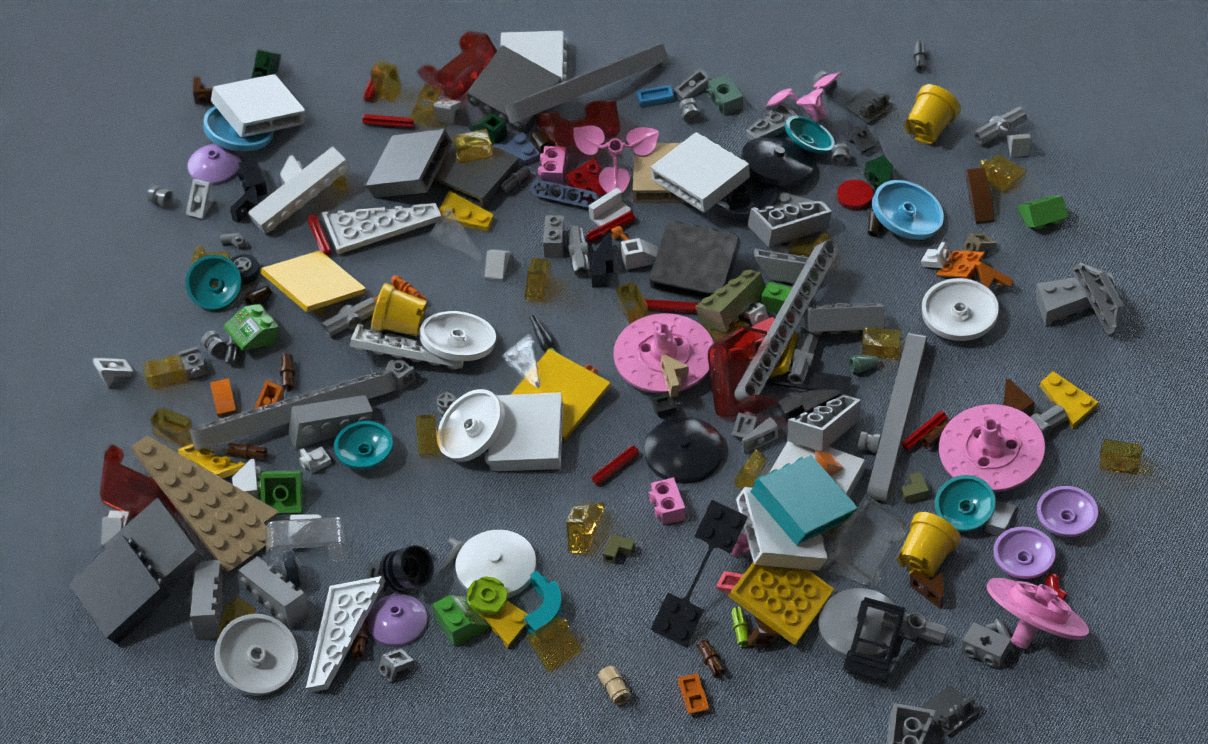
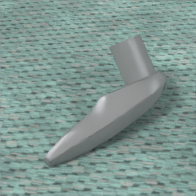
M453 537L448 540V544L453 548L445 560L442 570L457 557L460 549L465 544L464 541H458Z
M997 618L994 623L986 625V628L993 631L998 630L1000 634L1011 638L1000 619ZM1011 641L1010 650L1015 652L1014 644Z

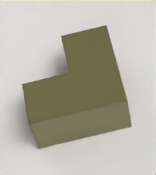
M921 472L909 474V485L901 487V497L904 503L928 498L929 490Z
M611 534L603 552V560L616 564L619 554L632 557L635 550V540Z

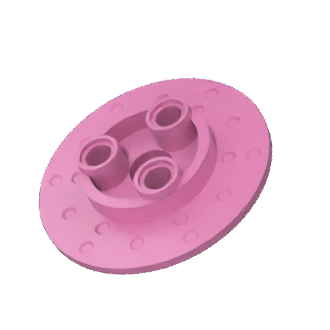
M654 314L636 320L621 332L614 346V363L622 378L632 386L651 393L666 394L669 391L660 367L662 355H667L689 367L688 377L681 379L679 391H683L699 383L709 373L715 359V347L708 331L698 322L677 314Z
M997 404L980 405L959 413L946 425L939 441L941 463L952 478L960 475L979 477L990 485L993 492L1013 489L1028 481L1040 468L1045 454L1044 437L1036 422L1018 409Z
M992 578L989 580L987 591L992 598L1006 610L1020 618L1014 635L1011 638L1012 643L1018 647L1027 649L1039 629L1068 639L1081 640L1087 637L1089 633L1087 624L1071 610L1066 602L1057 596L1058 593L1054 589L1043 584L1037 586L1028 582H1017L1005 578Z

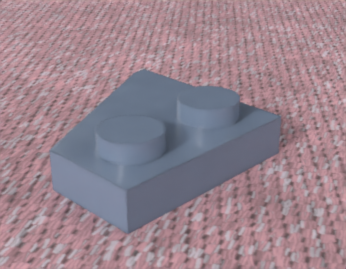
M524 132L493 145L519 157V163L523 165L540 159V153Z

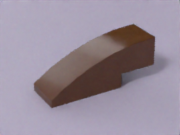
M985 167L966 169V183L975 223L994 222Z

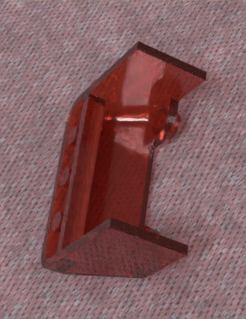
M743 326L709 347L707 356L715 412L718 416H738V412L744 414L745 411L757 414L777 403L776 398L755 394L740 402L735 398V390L748 368L747 361L751 360L756 354L755 341L766 336L767 331Z

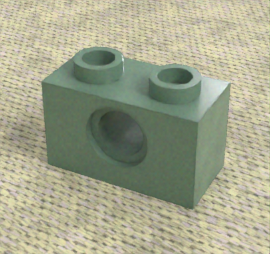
M727 74L708 81L707 95L714 101L717 110H720L724 116L743 109V95Z

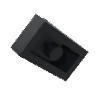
M252 186L230 207L233 221L239 223L248 215L251 209L259 204L256 187Z

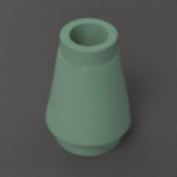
M854 355L849 358L850 371L856 374L879 365L877 356Z

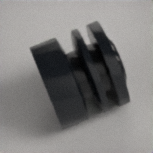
M412 545L384 555L380 562L379 572L380 576L385 579L384 585L389 590L400 593L426 586L434 575V564L431 555L422 546Z

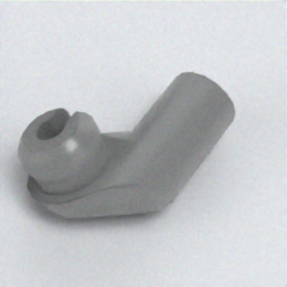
M238 233L220 235L221 244L231 243L236 247H243L246 243L245 238Z

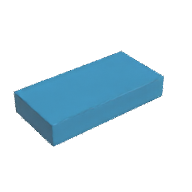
M671 85L636 91L640 108L675 101Z

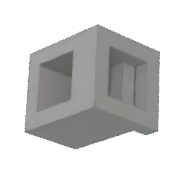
M198 346L179 352L188 380L206 374L205 365Z
M401 358L388 362L385 369L391 370L394 384L400 390L416 381L414 367H410Z

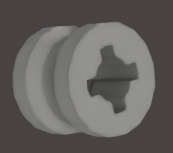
M845 144L834 145L832 148V163L836 166H846L850 161V148Z
M446 392L437 397L438 413L441 416H444L448 408L456 401L453 394Z

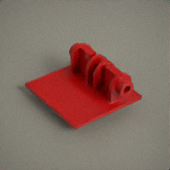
M593 158L565 175L569 180L567 186L593 191L601 196L606 193L599 182V176L603 169ZM583 196V200H587L590 202L595 200L592 196Z

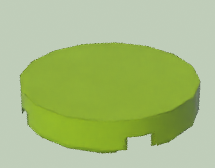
M481 577V579L474 580L468 587V604L479 614H497L507 604V589L500 580L494 577Z

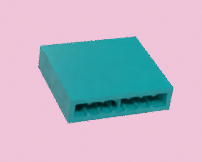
M812 455L806 458L800 457L793 464L787 463L781 469H774L766 476H759L754 481L755 485L750 491L796 546L848 521L857 510L856 505Z

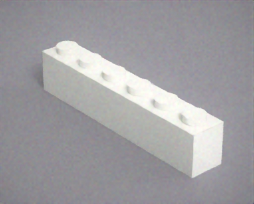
M332 146L251 209L248 214L252 222L265 235L274 230L277 225L288 219L296 210L302 208L310 199L316 197L319 192L329 187L337 178L343 176L350 169L346 159Z

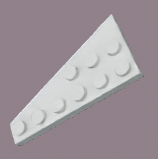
M436 203L413 205L411 208L395 206V209L386 210L385 207L357 209L355 212L348 213L342 210L336 214L322 212L323 219L338 254L442 221Z
M357 324L350 341V347H354L358 351H365L366 349L379 355L386 353L391 354L395 358L407 357L415 362L423 360L428 361L431 365H448L451 369L463 368L464 361H454L439 357L428 351L424 346L417 345L415 340L392 333L382 335L379 331L363 329L364 325Z
M382 576L329 586L306 686L310 692L329 688L385 583V579Z

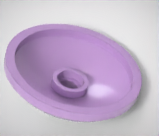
M209 144L201 147L191 155L188 161V171L193 179L209 182L212 185L221 184L237 175V171L240 170L238 163L241 162V157L238 151L230 150L217 144Z
M1059 486L1048 490L1041 496L1037 504V516L1043 527L1051 533L1064 537H1075L1087 533L1094 527L1098 518V507L1093 497L1084 490L1072 486Z
M1015 527L1006 530L997 538L994 544L993 555L996 564L1005 573L1016 578L1030 579L1045 574L1052 567L1055 560V547L1051 539L1043 532L1031 527Z
M393 594L385 596L372 605L366 617L368 623L367 630L376 642L385 646L399 647L410 644L423 634L427 626L426 609L419 600L409 595Z

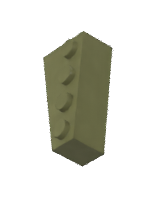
M745 270L739 277L730 280L727 285L717 289L714 294L702 299V302L695 306L701 325L727 332L730 329L729 325L731 323L735 324L739 320L738 316L745 314L749 310V305H754L762 298L765 284L761 272Z

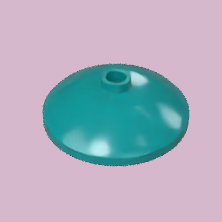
M791 116L785 123V129L789 138L802 150L816 154L832 151L835 145L832 135L814 120L803 116Z
M207 255L195 261L189 268L185 281L186 290L191 300L198 306L208 310H218L230 305L237 298L242 283L237 266L230 259L221 255ZM218 282V287L214 288L212 286L213 283Z
M359 421L346 426L339 432L334 442V450L338 460L342 464L354 469H369L381 464L389 457L393 448V440L389 430L373 421Z
M960 475L949 479L940 487L935 498L937 516L945 519L961 532L973 531L984 526L993 516L996 507L995 495L990 485L983 479L972 475ZM965 507L970 508L968 511L963 510Z

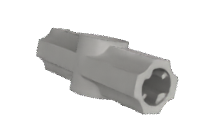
M1019 106L1001 117L998 115L993 116L988 124L975 130L973 133L978 144L982 146L1000 135L1007 136L1014 127L1026 121L1027 115L1023 108Z
M571 226L567 230L569 257L573 264L574 275L579 278L586 277L590 273V266L583 228Z
M369 298L355 306L346 305L342 307L339 314L322 322L325 333L328 337H331L346 328L355 329L357 324L362 323V320L373 315L376 302L373 298Z
M811 333L802 334L799 346L795 349L787 379L791 383L803 384L807 371L810 370L818 341Z
M1056 405L1043 414L1035 413L1030 418L1036 422L1045 438L1050 434L1052 428L1067 420V414L1061 405Z
M884 612L881 622L882 626L894 629L898 615ZM914 612L910 615L905 614L901 632L909 639L920 637L941 644L946 633V626L927 621L921 614Z

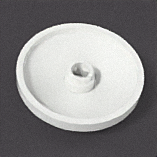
M955 278L939 282L927 291L922 301V317L925 324L935 334L950 340L967 341L979 338L994 327L998 318L999 308L995 295L983 284L969 279Z
M446 311L433 314L423 321L420 328V340L428 351L439 357L454 361H473L481 359L492 352L495 346L496 333L488 322L478 316L465 312Z
M484 389L470 391L458 398L445 412L438 428L437 442L441 452L457 462L469 461L484 453L494 443L502 429L505 416L502 401L495 394Z
M490 530L472 537L462 546L456 558L457 577L461 586L467 592L468 587L474 580L488 576L494 577L504 584L508 592L507 598L519 594L531 583L530 574L535 572L537 567L535 552L531 544L521 535L507 530Z
M248 614L234 619L223 629L215 646V663L223 680L236 691L252 696L267 695L282 688L292 677L298 662V648L290 630L279 620L263 614Z

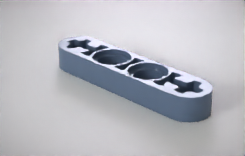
M543 180L534 181L531 185V191L535 196L589 208L590 201L582 200L583 196H592L595 201L600 199L596 192ZM541 183V187L549 188L548 192L540 191L539 193L536 186H540ZM555 187H559L561 189V195L559 197H555L553 195V189ZM572 191H576L578 193V199L576 201H572L570 199V193Z

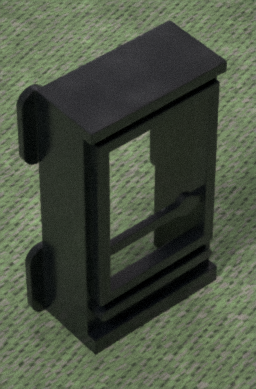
M867 597L861 601L857 615L858 624L851 650H848L843 666L845 672L862 674L887 683L893 658L899 656L903 642L900 632L906 608ZM868 607L898 615L890 646L886 643L881 644L860 638ZM859 641L879 646L882 649H888L886 660L856 652Z

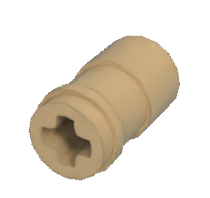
M608 666L602 669L598 674V678L610 695L611 701L615 705H622L628 702L631 698L630 690L624 684L617 667Z

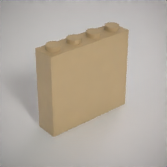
M656 143L653 152L649 155H634L633 203H688L654 182L651 177L650 167L681 143Z

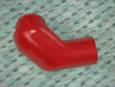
M1049 574L1045 580L1046 586L1054 589L1058 593L1057 596L1065 601L1068 593L1059 588V576L1057 574Z

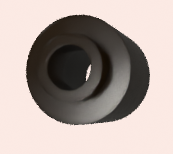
M538 129L530 136L531 143L540 154L544 153V146H555L545 131Z

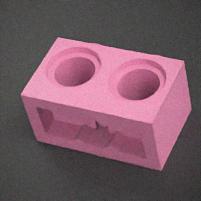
M544 146V153L540 154V164L542 166L538 167V177H541V180L564 184L567 162L566 147Z
M674 477L651 483V491L648 492L651 503H655L654 512L656 518H660L662 525L686 520L685 506Z

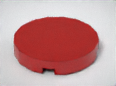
M862 180L845 181L837 189V201L841 206L849 207L850 210L864 209L870 205L873 199L872 187Z

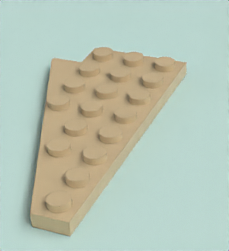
M149 436L144 437L131 446L130 449L216 560H220L222 568L227 574L275 540L274 535L264 523L278 514L276 509Z

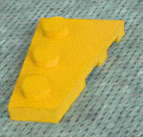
M448 191L439 209L442 217L440 222L485 232L489 231L494 220V214L451 191Z
M1054 371L1040 383L1041 389L1052 403L1058 406L1061 405L1065 409L1069 425L1072 428L1076 427L1098 407L1099 402Z
M193 444L178 449L180 455L222 479L236 474L245 465L243 462L238 464L231 462V458L227 456H215L213 451L206 448L194 449Z
M507 601L503 610L497 614L479 615L492 627V631L503 640V644L508 649L525 628L524 617L529 614Z

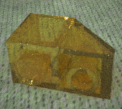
M532 257L527 273L525 300L543 302L552 276L550 260Z

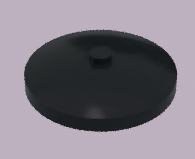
M778 137L755 138L745 144L741 154V160H745L749 164L750 175L770 185L787 187L802 184L808 180L813 169V161L807 151L802 150L789 140Z
M750 175L746 181L711 208L728 218L749 220L751 208L765 210L768 206H775L778 188Z
M691 417L673 418L660 423L650 432L645 442V458L649 468L660 478L665 480L674 477L676 483H693L707 478L719 467L723 458V442L718 431L703 420Z

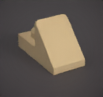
M662 355L660 367L670 397L678 396L679 388H681V379L688 377L689 367L667 355Z

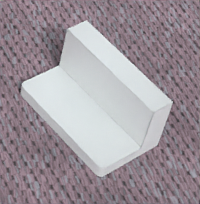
M615 188L589 205L590 219L598 226H602L631 211L622 202V194L618 188Z

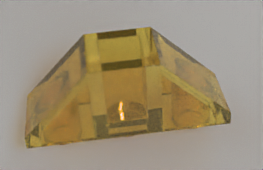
M585 502L572 506L566 521L568 551L570 553L588 552L605 506L604 502Z

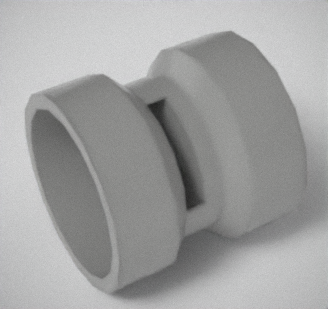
M825 71L818 72L813 79V85L828 74ZM834 80L828 86L823 87V93L830 95L837 87V81Z
M686 98L680 102L679 108L684 121L687 123L696 122L700 118V111L695 99Z
M153 185L148 192L147 198L149 202L167 207L172 201L173 193L171 190Z
M209 331L201 339L202 345L208 349L212 356L217 357L225 352L227 343L220 338L217 332Z
M861 431L858 450H870L872 453L877 454L881 434L870 435L868 432Z

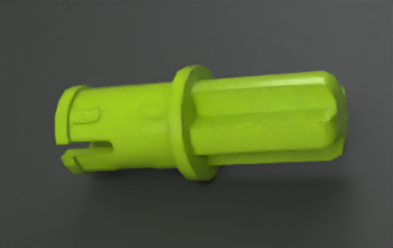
M734 607L731 613L734 622L733 630L736 632L738 646H749L747 640L749 637V624L745 621L743 608Z

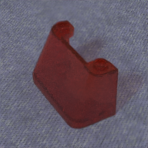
M468 30L459 39L462 53L440 70H436L432 65H424L417 70L418 75L424 82L446 98L451 100L460 98L470 89L497 52L488 34Z
M616 100L589 102L585 107L586 117L570 121L561 118L559 112L550 113L543 111L535 114L537 125L557 147L576 145L574 140L575 127H599L603 131L605 139L616 137L620 133Z
M111 444L104 453L99 491L101 501L118 511L129 512L130 517L135 518L156 498H159L168 505L174 514L177 510L153 477L150 476L149 478L120 464L124 459V452L120 447Z

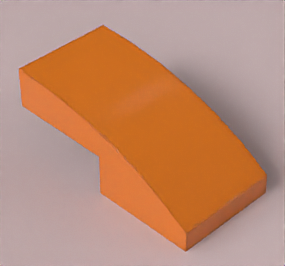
M229 378L210 382L217 416L236 413Z
M698 673L679 677L678 684L688 714L708 711V702Z

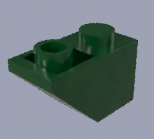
M258 49L251 79L276 75L282 54Z
M495 114L481 118L469 128L470 131L492 145L508 137L506 121Z
M884 155L866 162L865 179L870 181L875 190H877L883 183L893 180V165Z

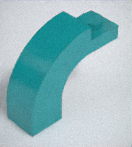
M538 571L530 574L531 584L542 598L543 603L536 611L525 616L524 620L526 630L537 643L550 635L558 626L562 617V599L557 582L554 580L549 583L545 576H541Z

